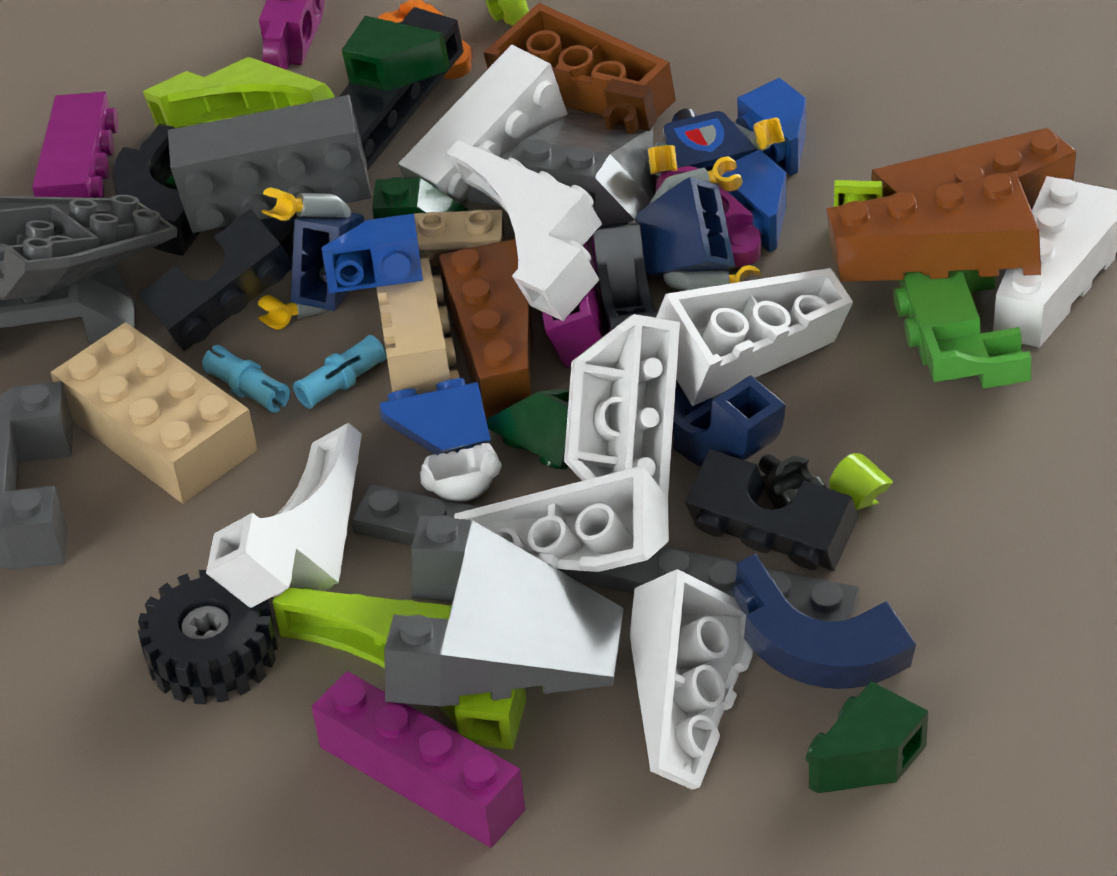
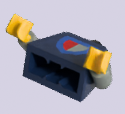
M685 108L679 110L673 116L672 122L666 123L663 127V140L656 143L655 147L648 149V170L654 179H658L659 175L664 171H678L677 168L684 166L697 167L699 169L705 168L707 171H711L715 162L721 157H730L736 161L757 150L763 152L769 149L772 144L785 141L779 118L762 120L753 125L754 131H751L738 124H734L721 111L697 116L693 109Z
M721 157L715 162L711 171L700 168L668 177L659 187L650 204L638 212L636 221L640 224L645 270L649 276L664 279L668 287L687 291L743 282L749 275H762L758 268L751 265L743 266L736 275H729L728 270L735 268L719 187L728 192L735 191L741 187L743 183L741 175L734 174L730 177H722L725 172L737 168L734 159Z
M270 187L265 189L263 194L277 198V203L272 210H261L263 214L282 221L289 220L295 212L299 216L294 222L290 303H283L273 295H265L258 300V306L269 312L258 317V319L275 330H281L290 322L291 316L301 319L328 311H335L344 300L349 291L329 294L322 247L362 224L364 217L361 214L351 213L349 205L333 194L299 193L295 198L292 194Z

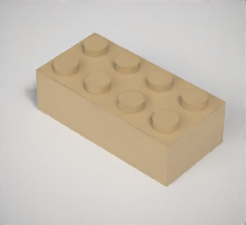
M126 322L50 372L53 382L62 381L73 422L182 504L258 451L250 411L246 406Z

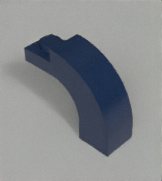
M749 375L716 398H709L692 406L676 380L672 432L674 435L673 449L702 467L710 449L745 461L778 437L784 423L786 404L752 375Z
M756 553L737 562L735 585L732 586V591L738 606L746 614L744 639L763 661L783 675L812 686L847 689L867 686L871 681L875 683L881 682L911 667L916 643L888 601L847 620L823 621L814 619L795 609L786 600Z

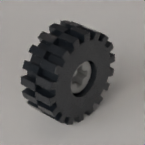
M199 570L200 578L190 580L187 573L177 577L178 586L172 588L168 583L158 589L160 594L159 600L150 596L145 603L147 613H140L139 616L140 630H138V635L152 681L156 680L158 688L166 694L172 690L174 699L182 702L190 694L193 696L195 704H206L207 696L216 695L217 702L221 703L229 701L227 692L236 689L241 696L250 691L249 680L253 679L260 683L266 677L264 666L273 667L276 660L274 650H278V641L268 599L250 608L206 574V570ZM199 631L206 632L204 636L198 635Z

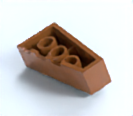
M541 3L534 6L483 52L487 69L511 44L550 63L564 105L568 108L604 116V110L607 108L604 90L611 79L651 87L657 118L676 101L670 63Z
M1047 127L872 169L871 181H882V197H886L899 192H912L937 187L945 183H958L987 177L992 174L1016 171L1032 210L1047 176L1074 181L1077 151Z
M1016 171L992 174L987 177L958 183H945L937 187L912 192H899L891 196L861 202H848L844 205L826 208L831 253L840 282L903 280L907 272H920L930 276V279L949 278V271L978 270L979 277L999 276V269L1023 268V276L1041 275L1039 228Z
M516 238L438 255L444 298L472 383L478 382L486 420L532 395L533 307L530 306L512 277L518 269Z

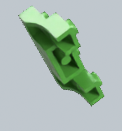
M978 270L949 271V278L930 279V276L920 272H907L903 280H898L901 288L894 289V300L898 316L907 317L904 320L908 346L910 348L917 347L923 365H928L934 383L978 375L983 389L1031 381V355L1029 351L1022 352L1021 331L1019 327L980 334V317L971 293L995 289V277H979Z

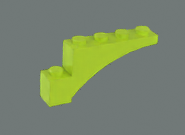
M246 57L205 77L185 71L143 91L155 126L163 124L173 126L175 129L335 98L331 89L323 82L251 57Z
M289 587L273 599L281 637L315 642L347 651L385 668L384 649L393 615H422L428 618L449 619L452 605L417 602L410 599L398 600L362 594L317 591L310 588L299 589ZM525 688L512 689L511 698L492 700L491 692L459 696L458 705L437 707L454 723L458 729V734L479 746L513 750L527 699Z

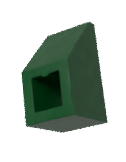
M364 16L341 50L349 83L383 91H391L446 72L450 66L442 32Z
M570 388L537 392L488 418V429L503 436L502 441L506 445L516 449L529 450L539 455V460L544 465L555 469H567L568 465L564 462Z
M871 681L857 698L852 696L844 703L836 723L826 734L823 732L819 733L811 742L806 753V762L809 763V789L816 793H825L897 782L927 746L928 710Z

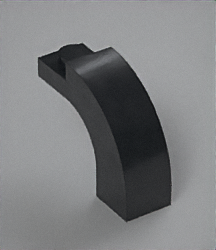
M159 124L149 138L143 141L139 150L127 147L121 149L113 166V183L116 195L137 197L140 203L150 210L160 213L163 219L177 228V237L153 248L183 256L200 232L192 233L178 190L163 186V183L172 175L168 130L175 129V127Z
M636 220L602 224L591 236L595 273L600 279L597 282V288L607 334L633 314L656 318L658 311L652 303L648 288L640 224Z

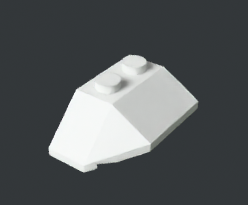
M633 314L572 361L564 462L582 481L643 465L668 497L680 322Z

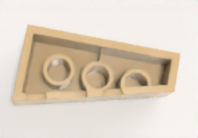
M429 258L421 259L423 281L376 287L392 392L415 388L417 395L437 391L436 384L459 378L458 369L449 371V366L456 365L452 337L444 338V334H451L447 306L438 307V303H445L441 275L432 276Z

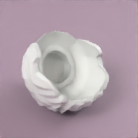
M482 443L469 449L462 448L458 453L451 451L448 454H434L427 456L424 464L421 465L420 483L426 490L433 491L441 499L458 503L469 502L479 498L488 490L492 480L499 474L502 464L490 443Z

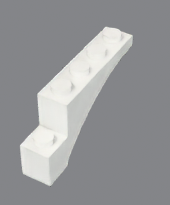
M457 140L447 151V154L464 182L488 195L510 217L515 232L518 253V269L512 277L530 306L564 321L600 280L589 262L591 255L583 247L602 225L592 207L594 204L592 197L580 186L572 185L569 187L544 171H540L538 174L525 168L514 158L505 160L494 155L492 151L483 145L475 147Z
M347 423L314 441L311 445L307 465L298 487L286 505L276 515L259 518L254 513H251L214 533L206 574L250 608L271 597L279 596L289 587L327 591L339 583L362 434L350 423Z

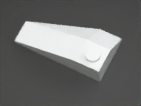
M643 465L455 513L454 516L455 519L473 520L552 567L563 570L601 572L646 561L669 541L668 497Z
M678 569L634 589L630 642L650 771L694 790L701 786L720 738L718 725L724 711L732 708L737 694L733 691L739 673L748 669L753 656V650L744 639L746 614L740 609L735 598Z

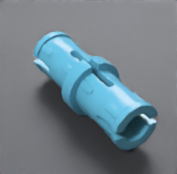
M368 335L364 340L342 354H331L325 358L323 366L303 379L294 382L293 391L297 399L304 407L311 409L338 389H349L355 385V378L378 363L385 361L387 358L385 349L375 336Z
M214 345L212 347L213 351L219 354L220 357L209 350L206 352L202 361L203 370L227 383L231 387L232 393L241 398L247 396L272 413L280 411V407L274 404L272 400L282 407L286 406L290 397L289 387L263 373L260 370L262 367L258 363L250 359L242 360L221 345Z

